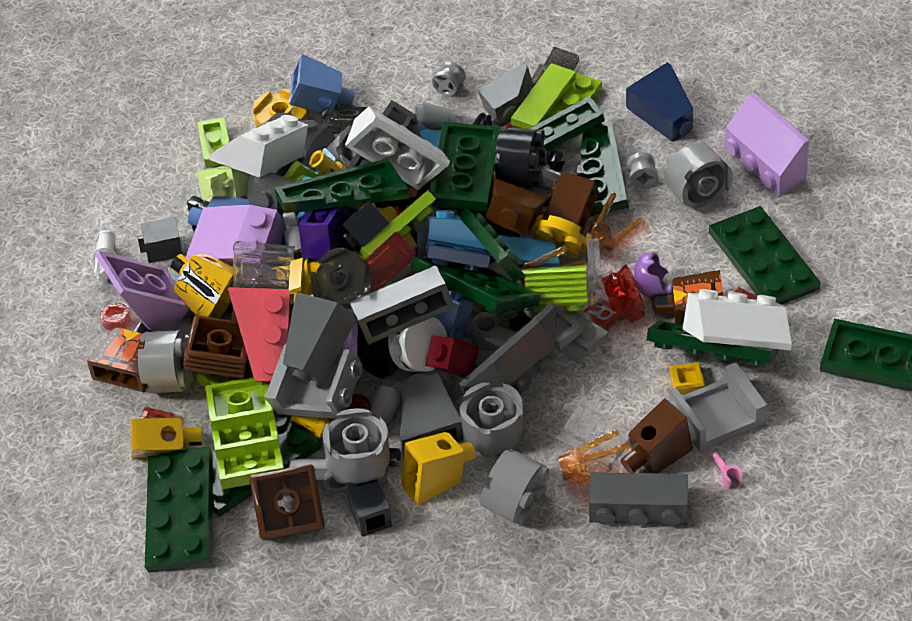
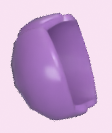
M656 252L645 253L640 256L634 268L636 287L641 294L651 298L671 295L672 285L666 284L663 281L668 270L660 265V259Z

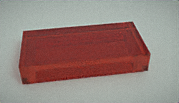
M396 231L357 265L352 273L372 293L377 291L415 257L417 252Z

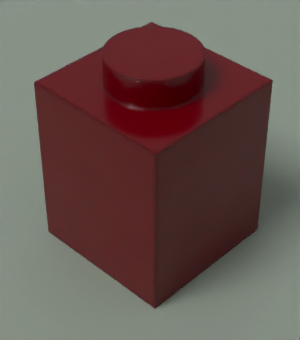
M432 335L425 366L450 374L468 376L474 371L479 346L456 338Z

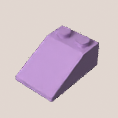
M254 205L204 207L186 258L190 260L194 254H208L248 275L269 278L286 228L285 222L277 210Z
M102 251L96 252V258L120 296L139 316L148 329L155 332L171 331L176 328L190 308L174 292L176 283L166 268Z

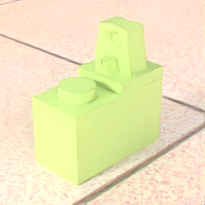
M228 166L197 171L202 200L212 199L215 196L235 198L246 195L248 173Z

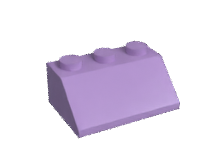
M755 93L750 94L726 127L725 149L729 155L735 156L742 162L747 171L753 172L766 188L772 189L780 196L806 182L809 140Z

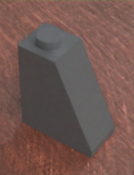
M298 292L294 300L283 364L293 371L291 376L305 384H309L310 380L323 384L357 317L337 302Z
M437 370L419 372L406 377L400 429L402 456L404 457L405 443L443 432L450 433L457 443L463 441L461 419Z

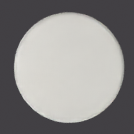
M432 317L390 335L388 346L394 363L402 370L409 372H429L434 370V368L425 366L432 335L447 337L443 324L437 318Z

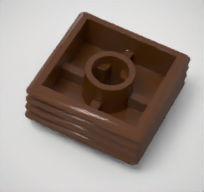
M195 316L184 351L183 369L193 371L199 375L210 373L223 375L228 379L244 378L249 359L239 325L231 323V320Z
M312 464L250 476L259 535L262 540L324 529L325 525L315 469ZM289 493L291 498H296L297 503L292 505L291 511H286L283 506H278V501L283 500V494Z

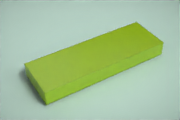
M551 63L511 117V125L522 129H529L546 120L575 81L576 71Z

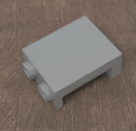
M284 344L265 395V399L278 415L336 418V414L347 410L352 403V394L356 382L362 374V363L351 349H344L342 357L336 358L323 384L311 380L309 384H305L292 377L293 371L283 364L286 349Z
M736 362L725 366V377L720 381L681 396L676 388L669 391V402L687 417L691 441L699 452L766 425L767 403Z

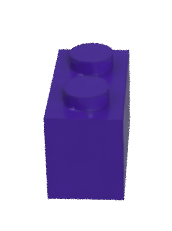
M344 206L308 210L298 225L302 258H313L315 261L332 259L342 242L340 238L342 234L339 230L346 221Z

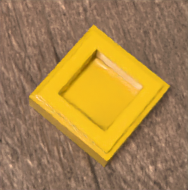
M700 362L669 366L673 389L676 388L681 395L706 386Z

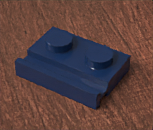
M427 239L426 255L428 258H432V263L449 266L450 261L462 263V268L472 271H480V267L488 268L490 254L487 249Z

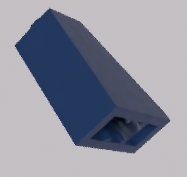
M668 62L626 88V108L673 142L677 138L687 135L693 129V107L673 67Z

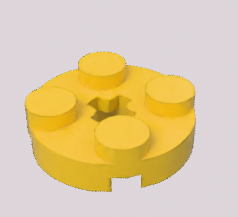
M280 89V93L273 95L269 91L261 95L253 105L255 126L258 127L275 115L276 112H282L283 110H286L284 113L295 116L298 119L308 120L309 110L289 104L290 89Z
M543 215L536 217L532 227V231L536 234L535 240L554 242L556 247L563 249V253L578 258L581 252L587 251L592 237L588 232L585 237L580 234V226L557 216L549 215L548 220H542Z

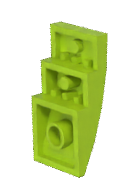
M254 377L205 386L222 489L249 485L251 475L284 469L273 407L265 399L269 385L268 383H255Z

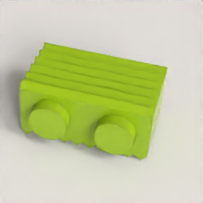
M587 265L526 268L524 270L525 287L541 294L539 306L533 307L535 313L541 312L550 302L555 306H564V311L583 310V305L589 303Z

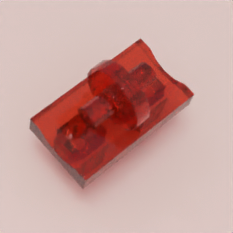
M627 264L617 273L613 272L601 279L614 315L619 322L627 319L633 323L645 316V304L631 269Z

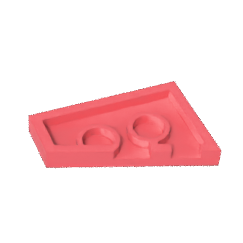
M228 287L255 383H270L284 344L286 345L290 314L289 289Z

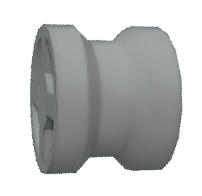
M446 61L441 65L439 72L433 76L432 85L438 93L453 96L457 92L458 86L464 82L466 73L457 63Z
M640 152L632 155L627 160L626 164L630 173V183L633 187L639 189L649 188L657 182L658 173L655 168L654 157L651 154Z

